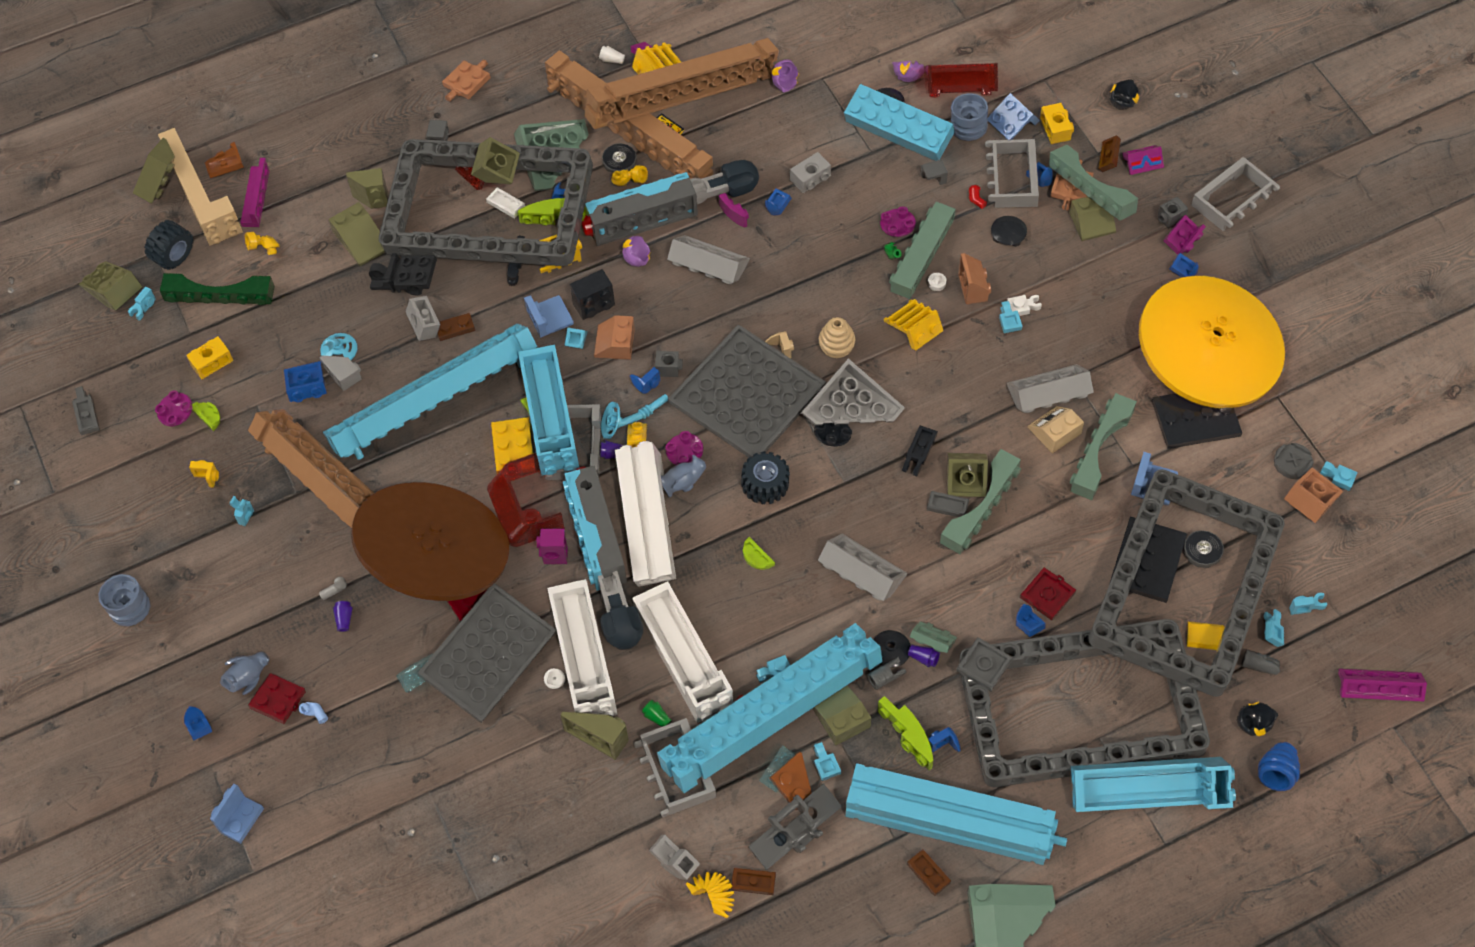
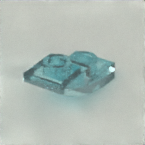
M433 653L396 675L405 692L409 693L425 682V680L418 676V672Z
M782 745L759 781L774 792H777V787L769 777L791 759L795 753Z

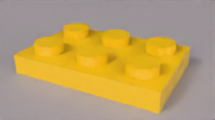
M529 417L491 422L497 475L534 470Z

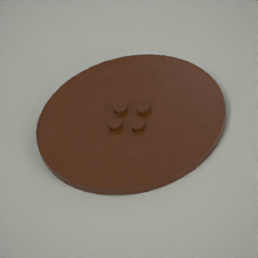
M411 482L396 484L379 490L361 504L352 524V545L365 569L386 586L415 598L452 601L477 595L491 587L500 578L509 557L508 537L496 515L474 497L460 490L440 484Z

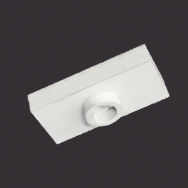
M498 187L486 198L488 204L514 219L518 216V210L525 207V203Z

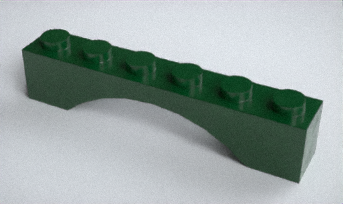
M164 273L160 293L164 301L171 303L203 302L207 304L239 303L242 305L272 304L275 286L271 276H251L236 284L214 287L195 283L187 279L183 274Z

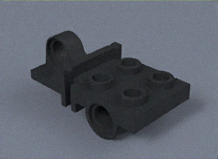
M392 253L388 267L380 263L371 264L369 276L372 280L370 289L391 290L392 293H395V290L401 293V289H404L411 295H421L423 289L430 288L437 258L435 255L401 256L400 259L397 253Z

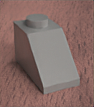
M323 355L319 357L323 368L342 391L362 380L359 373L361 372L359 365L356 362L352 363L348 357Z

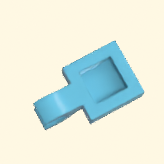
M144 287L134 299L136 303L128 310L129 315L132 317L137 313V320H141L144 316L143 312H146L154 304L156 299L150 288Z
M1009 301L1002 302V314L999 315L1003 332L1009 333L1022 330L1023 326L1018 311L1012 312Z
M1325 462L1320 472L1323 476L1333 478V484L1350 491L1358 473L1342 465L1335 468L1330 462Z
M233 496L230 505L235 508L234 516L238 524L246 526L254 509L250 501L242 499L240 502Z
M1317 593L1314 598L1313 596L1296 597L1289 607L1291 615L1309 613L1313 609H1325L1328 604L1318 601L1324 598V593Z
M1274 609L1273 616L1268 612L1264 613L1265 640L1279 647L1284 645V627L1280 625L1281 612Z
M786 656L768 661V668L758 669L756 676L759 683L772 678L789 667L790 664Z
M822 742L814 745V751L818 758L814 760V765L821 781L841 774L834 754L827 755Z

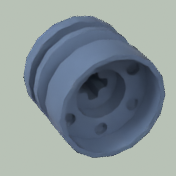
M967 93L953 100L951 105V123L954 126V135L957 138L971 141L981 138L986 133L988 128V105L982 96Z
M119 574L109 578L101 586L98 593L99 602L112 620L120 626H132L141 622L147 616L151 607L150 599L137 580L130 575Z

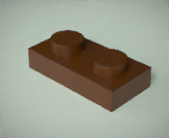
M1117 135L1102 142L1098 168L1102 172L1117 167L1121 142Z
M470 313L439 321L438 336L440 341L475 331Z
M924 849L907 861V866L934 896L951 884V880Z
M734 868L731 891L774 896L776 872Z

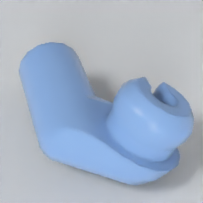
M312 702L300 704L299 712L301 714L315 716L319 724H323L328 720L320 704Z

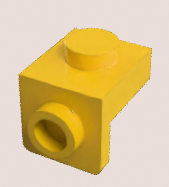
M204 460L191 461L189 468L193 476L206 478L209 487L214 488L215 481L219 479V471L214 463Z

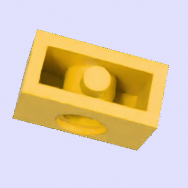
M1062 103L1041 107L1040 120L1050 144L1071 140L1074 126L1069 121L1068 111L1064 109Z
M218 336L186 355L190 365L201 380L233 361L230 351Z

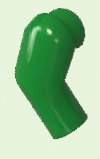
M890 242L884 247V251L890 260L897 259L902 254L897 249V246H894V242Z

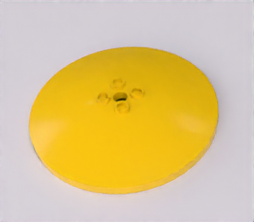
M1209 276L1179 278L1159 288L1151 296L1141 314L1139 340L1148 365L1168 388L1189 401L1213 408L1245 406L1262 398L1280 377L1285 361V346L1280 328L1262 302L1250 292L1234 283ZM1213 331L1220 332L1221 336L1215 335Z

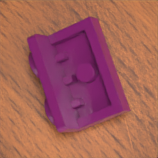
M1184 215L1163 241L1177 255L1184 252L1188 253L1194 247V241L1199 240L1204 233L1202 231L1206 226L1202 224L1198 227L1191 219Z

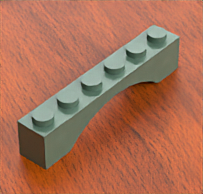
M1066 144L1050 152L1049 167L1119 221L1137 212L1138 198L1127 189L1106 185L1091 177L1081 166L1079 153Z
M1115 393L1113 399L1108 400L1105 407L1107 412L1106 414H1101L1098 422L1100 424L1099 429H1094L1091 436L1093 441L1091 444L1088 443L1085 448L1084 454L1086 456L1084 459L1080 458L1077 465L1078 473H1073L1071 477L1072 493L1093 500L1102 477L1098 465V451L1111 434L1128 425L1137 401Z
M1000 449L991 462V486L985 499L971 512L949 522L941 534L940 543L958 554H961L964 549L967 550L969 548L973 535H977L980 532L981 524L984 520L987 521L989 519L993 506H998L1002 499V493L1009 490L1013 477L1017 478L1020 474L1021 459Z

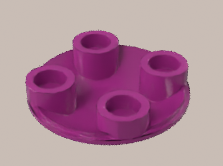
M901 206L898 209L883 212L881 214L880 226L886 234L902 237L914 230L916 219L908 211L907 207Z
M173 390L155 407V412L163 425L170 427L178 426L190 416L192 401L186 394Z
M682 431L679 435L674 436L665 446L667 458L675 465L691 462L693 460L692 455L701 458L704 451L702 441L689 431Z

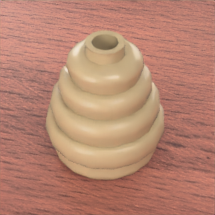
M839 317L830 319L819 335V344L822 351L832 358H843L852 351L856 340L853 329L846 320Z

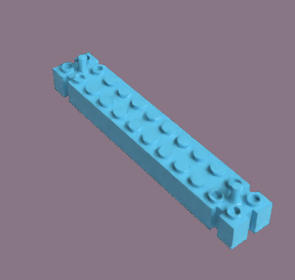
M520 324L504 330L505 332L493 336L343 420L342 423L325 430L323 434L333 452L341 458L355 454L356 458L360 460L364 457L360 447H367L375 438H383L391 429L402 427L405 421L409 419L414 420L421 415V412L425 410L430 411L437 407V403L452 399L453 394L468 390L470 388L469 385L482 382L486 379L485 376L490 373H498L502 370L501 367L506 364L512 365L517 362L519 368H521L518 352L537 348L528 327Z
M856 623L843 631L844 636L841 638L836 635L678 739L679 744L676 746L669 744L657 752L661 768L669 777L673 776L675 784L683 793L698 785L697 779L701 776L704 780L862 676L864 668L867 667L871 670L882 662L880 646L871 637L866 639L865 631Z

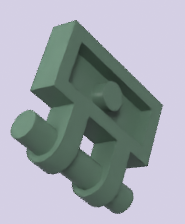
M922 621L913 628L910 635L916 642L927 644L936 651L945 653L950 650L957 639L956 636L950 634V631H942L935 628L933 624L929 622L926 624Z

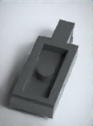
M82 386L75 388L77 398L73 399L72 403L81 436L100 430L93 399L90 394L86 395Z

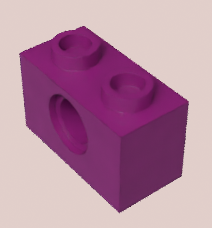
M541 529L540 536H537V548H539V557H542L543 563L567 564L568 544L565 529Z

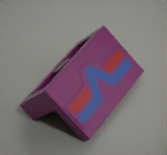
M1153 145L1122 152L1123 159L1128 161L1129 175L1164 168L1161 146Z

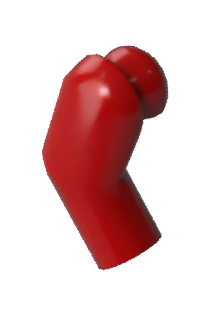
M972 185L968 190L969 201L984 209L987 201L980 197L981 188L978 185Z

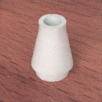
M603 46L599 59L603 60V62L623 64L625 54L609 46Z

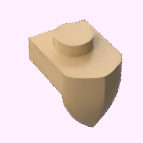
M786 331L776 333L765 341L769 345H780L782 353L791 358V351L794 350L793 341L788 339Z

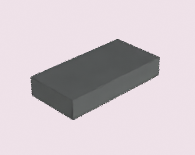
M931 491L927 511L961 517L967 512L969 499Z

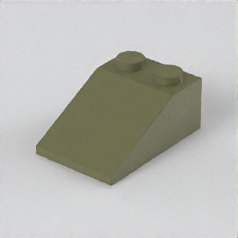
M360 202L329 218L332 232L359 266L385 252L379 242L380 231Z
M848 685L812 708L835 746L871 727V716Z
M562 712L560 715L565 732L614 760L617 759L629 741L625 722L619 717L613 718L610 715Z

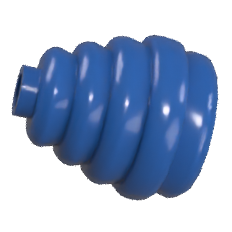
M1288 742L1277 743L1259 761L1258 777L1266 787L1276 791H1287L1299 780L1300 763L1296 748Z

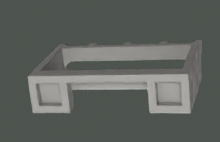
M1035 139L986 141L985 146L992 148V153H987L986 159L993 160V167L987 168V174H994V181L988 182L987 186L990 189L995 188V194H990L988 200L995 201V208L1038 207L1039 191ZM1027 153L1030 193L999 194L997 154Z
M1242 157L1194 195L1191 206L1224 231L1226 226L1231 228L1234 225L1231 221L1233 218H1244L1243 210L1247 207L1254 210L1257 207L1255 203L1260 197L1264 200L1268 199L1272 190L1278 191L1280 186L1246 158ZM1244 174L1261 189L1233 212L1225 216L1207 202L1210 195L1230 179L1234 181Z
M600 404L567 405L569 418H592L590 467L595 465L599 479ZM559 469L553 475H545V479L566 480L565 473L572 471Z
M687 718L641 734V740L634 742L635 748L643 746L646 756L640 759L641 764L650 763L653 774L647 777L648 782L657 781L660 793L654 795L655 800L664 799L667 809L660 812L662 817L716 798V790L711 777L704 780L701 776L700 780L704 791L670 803L648 748L650 743L680 732L682 735H685L691 731Z

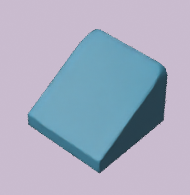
M567 328L565 346L583 349L588 331Z

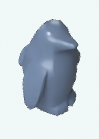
M692 455L693 460L691 462L680 463L671 468L666 474L661 475L662 486L669 498L675 491L683 490V492H687L693 488V484L706 469L705 461Z
M258 652L251 656L242 655L229 659L225 662V665L234 664L222 675L221 685L230 692H236L246 687L242 694L249 693L256 687L263 668L268 665V655L264 652Z

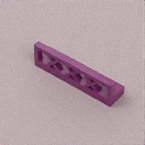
M260 158L259 166H251L240 222L242 227H260L270 172L265 158Z
M1339 669L1338 671L1341 679V698L1425 701L1427 682L1422 673Z

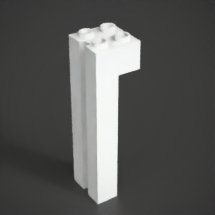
M649 441L640 442L634 448L630 445L622 446L620 449L615 450L633 580L640 587L676 579L661 475H664L661 453L653 442Z
M586 579L547 588L575 713L610 715L611 717L617 715L614 694Z
M667 581L633 597V607L638 609L645 629L696 722H705L714 713L720 712L733 703V690L722 670L718 671L669 582Z

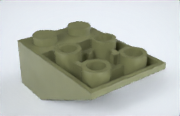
M106 261L98 264L96 269L91 274L86 275L82 279L83 281L79 283L80 287L105 306L115 311L142 288L131 271Z

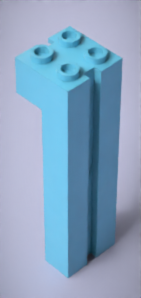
M555 345L519 351L518 355L541 474L553 475L559 469L573 471L579 468V462Z
M1222 757L1071 766L1073 808L1076 812L1203 804L1207 809L1233 808V801L1236 800L1235 789L1231 788L1232 780H1235V771Z

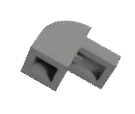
M661 835L649 849L661 862V866L665 870L682 880H687L700 865L686 849H679L666 835Z

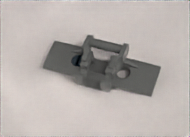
M822 784L804 800L799 795H795L793 801L775 816L768 818L772 827L750 844L748 848L763 867L768 870L792 848L797 853H801L806 849L805 846L811 840L822 836L823 832L818 830L817 827L842 806L825 784ZM797 808L800 814L783 828L779 822ZM809 808H813L816 812L814 819L808 813Z

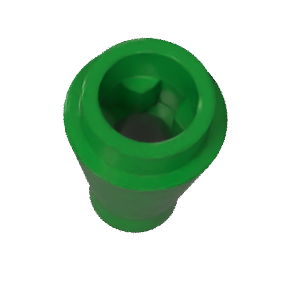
M651 700L642 710L645 718L661 727L672 722V719L669 718L658 701Z

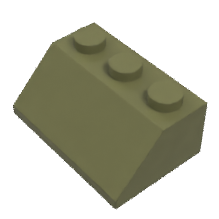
M162 138L148 154L133 194L151 204L156 198L160 199L164 192L162 186L167 184L169 180L167 175L171 173L175 166L173 164L175 155L165 138Z

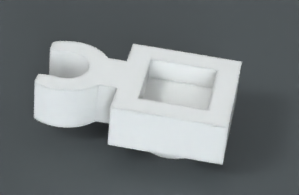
M1025 295L1007 298L1012 312L1018 311L1019 316L1030 314V309L1040 310L1042 306L1041 303H1034L1039 300V295H1033L1030 299H1026Z

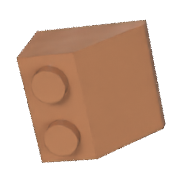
M965 253L961 254L958 276L966 304L988 301V295L991 294V285L986 281V268L982 267L980 260Z
M613 316L598 325L594 358L631 360L635 332L634 317Z
M1311 468L1294 484L1284 499L1292 507H1295L1308 519L1316 523L1344 491L1314 468Z

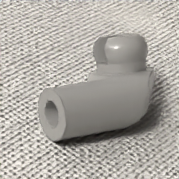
M343 577L335 578L333 585L319 592L320 597L326 600L346 588L347 582Z

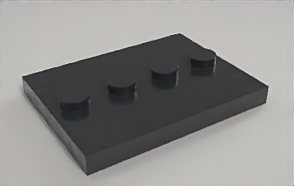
M1177 393L1152 398V404L1167 449L1236 438L1242 435L1234 408L1203 406L1189 401Z
M1130 516L1111 579L1135 522V517ZM1155 524L1129 592L1167 603L1187 533Z

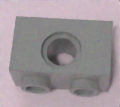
M819 152L790 169V180L802 193L813 189L817 184L826 181L831 176V164Z
M427 296L409 299L406 314L418 340L436 338L440 323Z

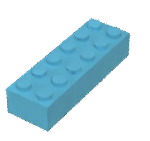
M862 84L857 88L844 112L846 122L935 161L940 160L954 134L952 123Z

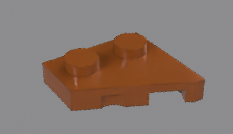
M235 142L230 144L231 148L226 152L221 150L215 157L205 162L210 178L244 168Z
M797 752L769 777L789 803L793 801L795 795H799L804 800L812 793L801 752Z

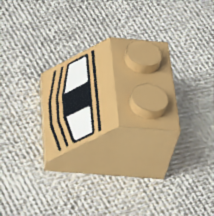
M1056 406L1028 425V428L1053 454L1082 433L1084 422L1072 409Z

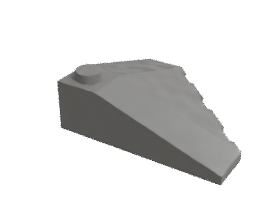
M848 358L801 413L814 425H823V423H834V425L849 424V422L875 423V421L893 422L905 407Z

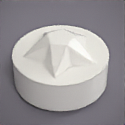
M941 273L931 274L928 278L929 288L933 291L943 290L946 287V277Z
M553 668L545 673L544 682L549 688L558 689L563 686L565 675L560 669Z

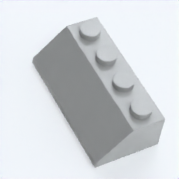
M683 235L672 240L667 260L673 261V265L680 267L684 265L689 267L690 271H701L707 277H718L722 279V282L732 284L739 281L750 258Z
M1078 364L1007 383L1016 408L1024 413L1033 412L1035 408L1039 407L1049 408L1052 404L1058 402L1067 403L1070 399L1076 397L1078 399L1086 398L1088 394L1094 393L1090 371Z
M843 533L827 541L818 559L826 569L839 573L841 578L852 581L857 588L870 592L877 600L885 601L890 598L908 574Z

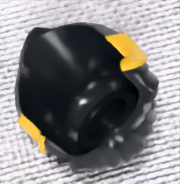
M1132 79L1114 84L1110 91V102L1118 110L1132 108L1139 100V89Z
M1258 701L1243 706L1236 720L1238 726L1244 732L1251 736H1262L1273 728L1275 720L1279 715L1273 708Z

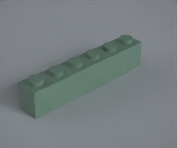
M935 202L933 208L930 207L928 209L927 218L925 221L922 220L919 233L914 234L911 247L908 246L905 251V258L899 261L896 274L893 273L890 277V292L911 299L955 220V208Z

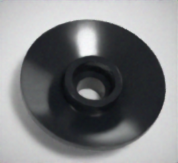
M887 630L879 633L873 639L881 649L882 662L880 665L883 666L899 657V664L890 667L895 668L903 665L909 659L908 652L911 645L907 637L902 633ZM888 644H893L895 647L889 648Z

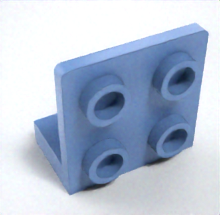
M1011 93L987 118L1008 140H1012L1030 121L1034 125L1040 121Z
M531 295L524 298L526 310L540 338L574 324L559 295L540 303L534 302Z
M1143 452L1131 495L1143 499L1157 470L1164 469L1178 475L1177 471L1153 465V462L1149 461L1151 454ZM1165 499L1164 505H1169L1170 501Z
M233 784L231 788L225 791L219 806L213 809L210 819L221 834L241 844L264 808L262 805L246 798L238 785Z

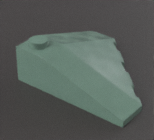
M585 119L519 125L514 133L517 145L580 148L581 142L585 141L589 135ZM526 170L535 191L552 189L556 178L563 173Z
M1014 884L969 886L967 896L974 947H1024V941L1029 935H1034L1043 922L1041 920L1048 912L1051 913L1056 907L1053 886Z

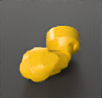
M636 165L630 171L628 169L614 171L611 181L616 186H627L626 184L631 179L635 183H645L648 171L645 166Z
M254 232L245 233V244L248 250L257 249L258 245H262L267 249L268 255H275L277 253L276 248L280 246L273 237L268 235L261 237Z

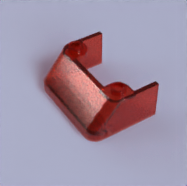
M998 63L924 66L926 94H930V97H940V93L981 92V95H992V91H998Z
M537 453L505 464L487 487L496 515L507 534L509 545L513 547H519L536 541L537 536H540L541 529H565L561 512L542 519L540 512L536 509L522 511L511 481L541 471Z

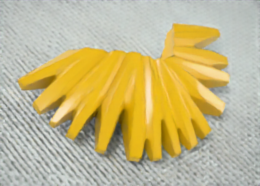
M706 872L705 881L700 874H698V879L693 877L696 886L688 882L686 883L693 896L705 892L708 893L713 913L725 918L729 917L725 912H732L733 910L729 907L734 906L731 903L734 902V899L729 897L734 894V891L726 892L732 887V884L729 883L728 879L725 880V876L722 877V874L718 875L715 872L711 878L710 872Z

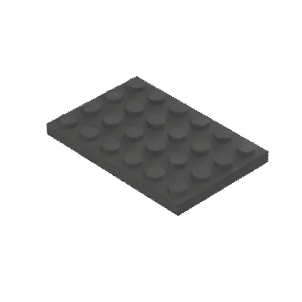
M494 583L419 670L418 676L482 723L557 630Z

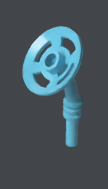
M337 333L323 341L320 351L323 356L343 354L344 357L352 360L357 353L358 347L352 336L345 333ZM335 337H345V338H344V339H336ZM351 342V343H352V349H351L350 352H348V351H349V348H350L349 343Z
M666 394L662 395L651 404H646L645 407L639 409L638 413L625 418L620 417L618 403L610 402L603 413L601 421L603 438L610 439L615 434L617 428L642 418L646 419V417L653 414L655 409L668 401V396Z

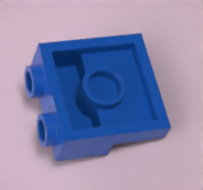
M321 361L284 369L286 392L290 402H301L306 398H319L327 394Z

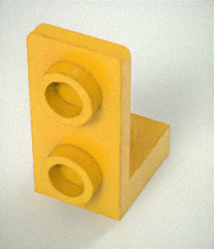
M634 422L628 424L627 445L634 448L640 442L646 441V423Z

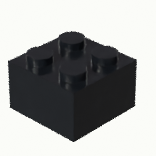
M603 269L570 284L572 302L582 320L592 318L596 314L615 306L613 285Z

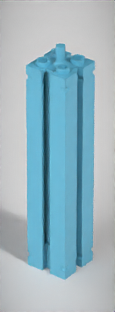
M856 763L846 801L845 817L858 818L861 821L1028 862L1033 861L1040 865H1044L1045 858L1050 859L1053 844L1066 847L1067 838L1055 835L1058 825V819H1054L1056 811L1043 810L1040 807L874 767H865Z

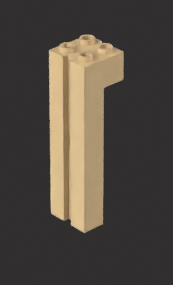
M175 128L158 134L160 140L162 138L167 140L175 155L173 170L209 246L243 233L228 196L213 202L209 201Z

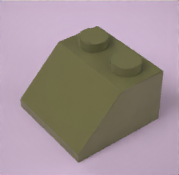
M489 137L479 144L471 175L487 183L512 184L520 153Z
M382 168L346 172L351 193L355 199L371 209L387 207L388 189Z
M1090 197L1072 200L1069 214L1081 241L1116 233L1114 216Z
M948 453L947 494L953 496L986 497L987 455L978 453Z

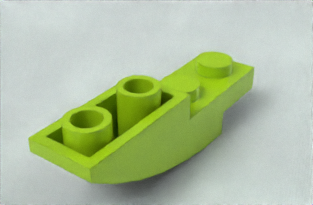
M565 198L543 200L519 209L520 223L555 225L556 219H559ZM586 207L584 208L582 221L587 215Z
M884 696L878 702L879 714L884 719L891 721L898 733H902V748L908 753L911 752L916 757L915 759L920 766H925L928 770H931L933 766L932 750L919 721L905 705L898 710Z

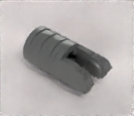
M1246 649L1242 667L1277 675L1280 672V661L1265 654Z
M899 657L867 675L870 684L875 690L907 673L905 668L898 670L895 674L890 670V667L899 664Z

